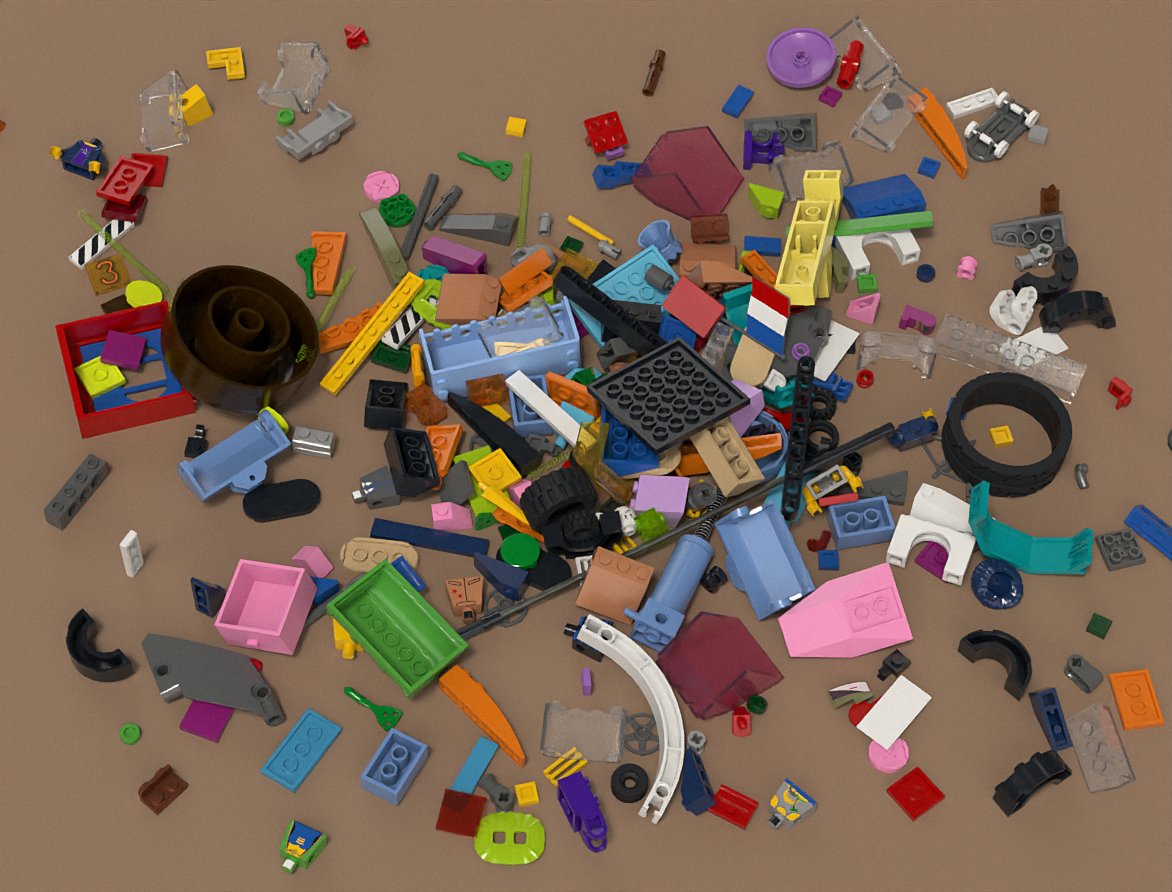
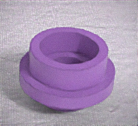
M798 343L792 347L791 355L795 360L799 361L803 356H810V349L806 344ZM802 350L804 354H799L797 351Z

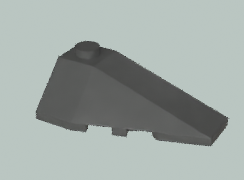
M817 113L744 119V132L752 131V139L767 142L773 138V132H776L777 136L781 137L780 143H783L786 148L796 151L817 150Z
M1062 211L990 224L993 243L1028 249L1036 248L1039 244L1044 243L1050 245L1052 252L1061 251L1068 247Z
M505 213L444 215L439 231L509 247L519 217Z

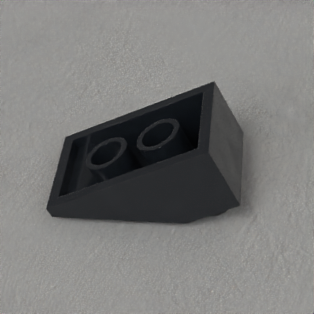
M370 379L365 404L364 427L388 430L390 427L402 428L408 383Z

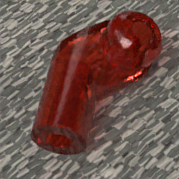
M823 530L819 540L809 539L807 541L808 550L817 552L818 550L826 549L832 533Z

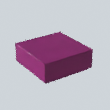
M827 85L820 94L818 101L834 108L842 97L843 92Z

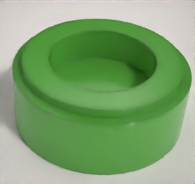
M282 109L277 113L279 125L287 127L294 123L293 111Z
M129 723L120 729L121 741L126 745H134L141 738L140 729L135 724Z

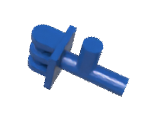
M835 373L830 374L827 382L817 379L813 380L814 387H823L825 390L833 391L834 398L837 401H846L847 395L850 394V389L854 385L850 381L843 380L842 376L834 384L838 377Z

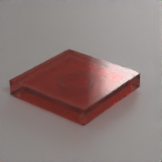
M445 789L435 829L476 839L487 800L486 797Z

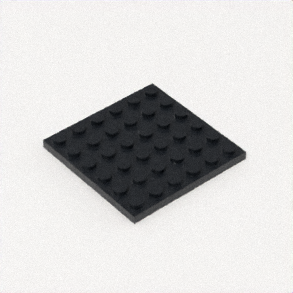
M680 337L587 386V392L656 456L750 405V398Z

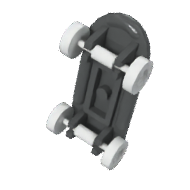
M1003 91L995 101V106L999 109L980 127L977 122L972 121L965 129L964 136L968 138L967 151L969 155L980 162L992 161L997 157L1001 158L1008 149V146L1027 127L1031 128L1036 123L1040 113L1036 110L1030 112L1027 107L1015 103L1013 98L1008 102L1010 94Z

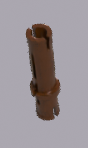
M656 50L653 61L650 62V70L642 90L645 96L653 95L659 73L663 70V61L666 56L663 50Z

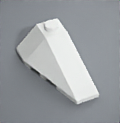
M923 483L914 498L910 515L922 521H930L938 526L950 527L955 531L974 535L968 523L970 505L940 488Z

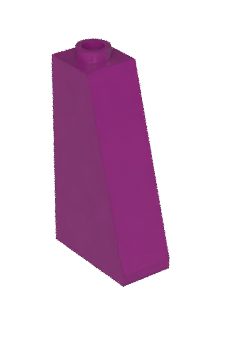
M434 235L429 240H426L422 246L423 259L434 265L445 267L450 274L487 275V255L485 253Z

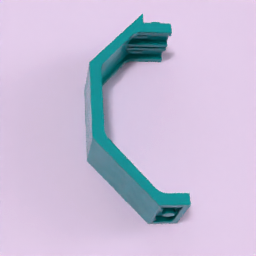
M752 284L722 294L721 304L727 307L724 312L725 318L743 330L747 327V312L752 293ZM727 324L732 343L739 345L742 333ZM791 377L786 378V385L784 387L777 385L775 392L765 387L761 388L764 401L778 408L792 405L795 379L793 381ZM804 383L800 384L802 387H807Z
M982 481L972 488L968 523L983 555L1006 561L1017 570L1026 574L1086 573V567L1092 562V546L1094 543L1092 529L1085 528L1073 537L1068 538L1032 537L992 518L987 508L990 483Z

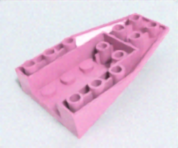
M889 562L829 580L777 618L790 657L853 658L913 639Z

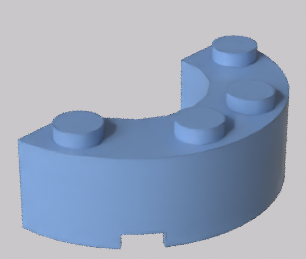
M762 410L749 427L762 423L766 427L776 425V431H781L782 449L754 460L765 478L758 484L771 480L780 472L786 459L788 446L787 434L782 424L774 420L771 414Z

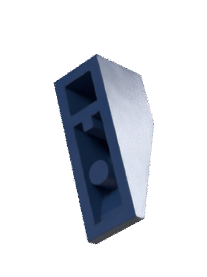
M474 553V567L501 595L508 599L519 601L529 585V572L481 553Z
M192 577L190 582L196 610L213 619L222 607L225 592L217 584L213 585Z
M1046 687L1028 693L1036 718L1051 749L1059 751L1072 747L1056 688Z
M689 748L686 751L680 792L683 798L681 802L687 811L690 810L697 816L717 804L701 757Z

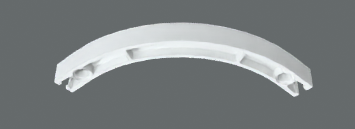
M589 614L577 639L602 652L620 665L642 690L654 714L659 735V763L654 783L638 815L645 818L649 808L648 804L651 803L653 806L658 807V811L655 810L654 817L651 822L657 824L673 795L683 766L684 729L679 706L668 681L649 655L625 634ZM657 792L662 793L664 797H660Z

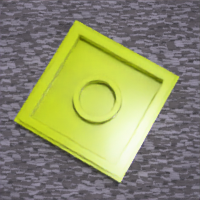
M101 356L74 368L76 375L91 399L126 383V379L119 368L114 365L101 363Z

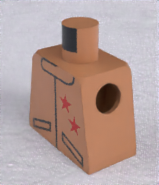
M483 576L445 580L446 595L453 615L462 616L463 623L465 624L474 622V615L482 613Z

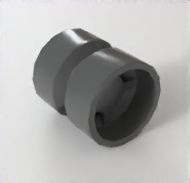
M702 481L692 486L687 491L685 506L694 512H698L712 505L717 499L715 486L708 481Z

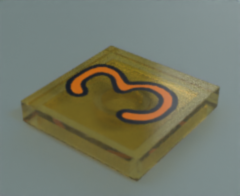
M120 254L84 264L96 296L127 287L131 283Z

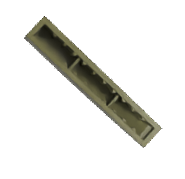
M377 208L359 212V216L394 291L410 271L394 237Z

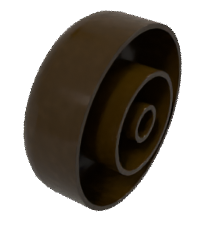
M220 265L208 267L192 274L177 289L162 322L160 346L169 371L182 388L194 398L221 411L235 414H257L266 407L276 409L282 406L298 392L317 358L319 333L308 307L284 283L252 268ZM300 349L303 353L306 354V356L303 358L300 354H298Z

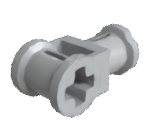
M1043 243L1039 244L1036 248L1030 249L1028 254L1016 255L1014 260L1017 269L1023 271L1024 268L1032 266L1033 269L1048 266L1050 256L1052 255V248L1050 245Z

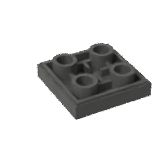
M461 460L450 468L447 475L442 477L443 483L440 490H438L441 503L452 502L457 505L462 504L475 494L467 462Z
M1133 528L1101 534L1095 537L1108 572L1146 563V558Z

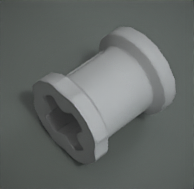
M700 731L690 732L687 737L686 750L691 748L695 753L701 755L705 749V735Z

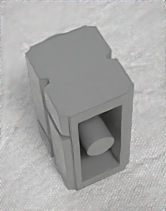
M297 426L292 440L293 452L331 459L336 444L335 433Z

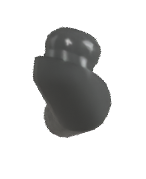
M1085 463L1075 466V476L1080 489L1089 487L1085 475L1088 472V466Z

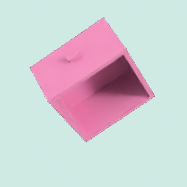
M240 559L214 626L228 645L293 655L318 588L303 568Z

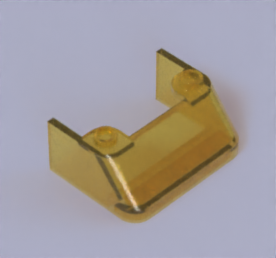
M581 422L576 445L573 449V457L595 484L619 504L629 505L630 499L634 495L632 486L634 481H637V478L622 479L601 461L610 424Z

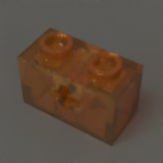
M503 373L467 380V399L481 407L507 402V387Z
M425 383L406 394V408L417 416L421 425L426 427L435 426L447 419V407Z

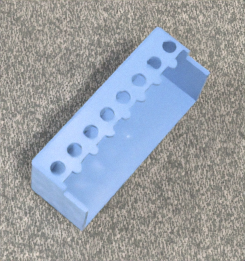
M563 296V300L559 304H544L542 308L533 310L532 308H526L524 312L515 314L508 312L506 316L497 318L490 316L488 320L480 322L472 320L470 324L462 326L454 324L449 329L440 330L436 328L433 332L426 334L423 333L422 328L419 329L422 357L436 403L448 401L449 392L462 397H468L507 388L505 380L518 370L525 376L546 375L548 371L557 375H564L574 368H581L580 338L567 296ZM556 309L561 310L558 313H552ZM539 313H542V314H543V315L540 316V317H534L536 314H539ZM521 317L525 318V319L522 320V321H516V319H518V318H521ZM500 322H506L504 325H497ZM482 326H488L486 329H479ZM464 330H470L466 334H461ZM446 334H452L448 338H443ZM433 338L432 341L426 342V339ZM495 342L550 344L494 357Z

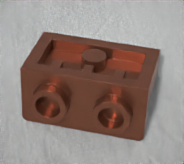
M728 215L691 216L692 240L697 244H705L707 241L722 243L725 240H729Z
M167 764L164 768L158 769L149 782L146 781L141 785L138 794L140 801L158 816L188 786L172 771V767Z

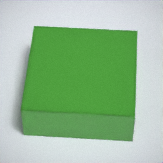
M857 274L858 293H877L876 274Z

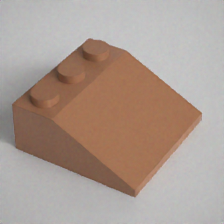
M681 242L683 253H680L679 279L682 275L688 278L699 262L705 259L719 261L735 269V246Z
M710 259L700 261L688 276L692 282L717 301L722 300V294L752 284L751 276L719 261H712Z
M444 274L435 321L448 325L458 324L462 326L470 324L472 320L480 322L488 320L490 316H495L496 318L501 284L498 281L499 278L485 274ZM482 326L479 329L483 330L486 329L488 326Z
M598 546L594 550L574 605L631 626L633 619L624 615L623 612L626 607L637 612L654 568Z

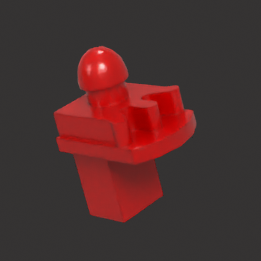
M348 24L344 28L348 48L357 50L362 44L366 45L369 43L365 30L361 27Z
M745 706L733 707L732 734L737 737L749 735L751 733L750 712L746 711Z

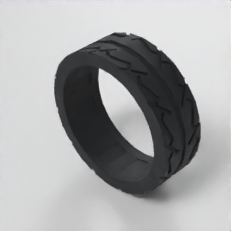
M987 373L964 384L952 400L941 432L944 456L954 472L964 482H970L972 487H975L982 481L990 483L989 494L1000 497L1027 496L1049 485L1056 477V472L1060 470L1072 440V422L1068 410L1062 401L1059 400V397L1037 380L1034 381L1033 378L1017 373ZM986 404L1013 406L1028 413L1042 425L1051 442L1052 453L1037 463L1024 466H1012L993 461L979 453L970 444L964 435L961 417L973 408Z

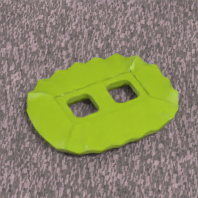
M436 279L424 280V286L410 302L414 311L418 312L422 318L426 319L428 323H432L435 327H439L442 330L451 328L452 325L435 321L438 304L433 306L427 301L431 295L439 299L442 281Z
M511 811L496 814L490 813L486 817L481 818L479 824L475 827V849L483 860L493 864H528L538 859L544 850L545 829L540 820L534 818L531 814L514 813ZM504 832L506 834L505 843H494L493 833ZM517 832L526 833V843L515 844L514 834Z

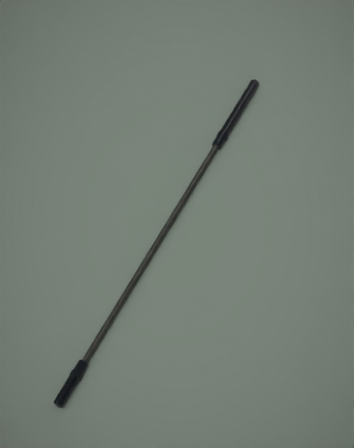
M889 422L812 460H807L804 463L803 476L812 474L834 461L895 432L894 425ZM795 471L790 472L791 475H798ZM784 476L620 555L628 558L767 492L783 484ZM587 570L501 612L497 610L487 616H482L479 620L456 630V632L465 640L483 630L486 631L490 627L502 622L503 618L584 580Z

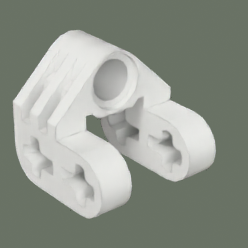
M1032 286L1024 287L1016 297L1010 289L1000 291L991 304L989 311L995 324L1012 334H1022L1034 311L1032 307L1037 300L1036 289Z

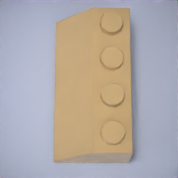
M728 417L690 437L725 497L738 495L765 479Z

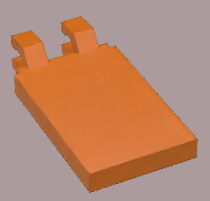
M461 424L427 426L425 432L428 435L440 478V485L432 488V490H440L443 483L442 477H445L448 473L463 432Z

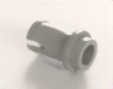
M544 212L538 218L540 222L538 234L547 237L550 234V224L553 218L550 213Z
M601 240L597 247L600 253H605L615 260L619 258L618 255L620 256L622 252L621 249L609 244L608 240Z

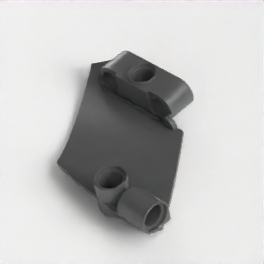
M150 633L147 634L141 643L165 702L183 695L184 698L255 713L258 716H262L268 726H275L283 721L284 717L275 694L270 686L265 683L247 655L204 643Z

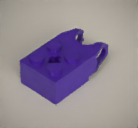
M581 771L557 781V799L573 832H579L587 848L597 853L606 847L607 825L598 807L600 806L596 794L592 795L590 791L591 785L588 778L583 777ZM591 838L595 841L601 839L602 845L599 847L592 846L590 843Z

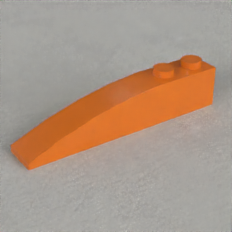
M927 88L909 94L906 104L907 108L959 177L965 179L967 172L965 154L956 130L945 113L943 106L939 105L935 96Z
M781 433L741 438L754 460L782 449ZM694 444L678 446L681 451V460L677 467L683 476L710 472ZM672 470L671 472H669V475H670V476H673V477H677V476H678V475L676 474L675 470Z
M456 664L439 678V689L495 743L499 744V747L521 768L525 767V756L518 739L498 706L484 691L481 683L475 682L465 668L461 669Z

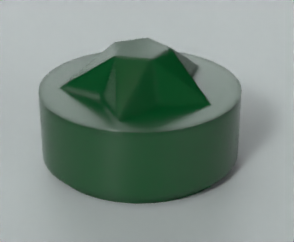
M760 695L749 696L746 703L748 710L755 714L764 713L768 705L765 698Z

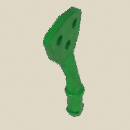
M465 152L457 154L460 160L490 169L493 175L501 181H505L510 175L512 163L509 161L497 160L488 162L470 156Z
M314 247L304 249L295 256L298 265L304 269L306 274L305 284L307 289L306 296L308 298L315 296L311 266L317 252Z
M479 513L474 521L476 531H479L499 521L492 515L493 513Z
M352 687L344 688L346 696L355 700L358 705L360 704L370 709L375 714L378 724L386 732L390 731L398 723L402 715L401 710L391 706L372 704L365 696L353 690Z

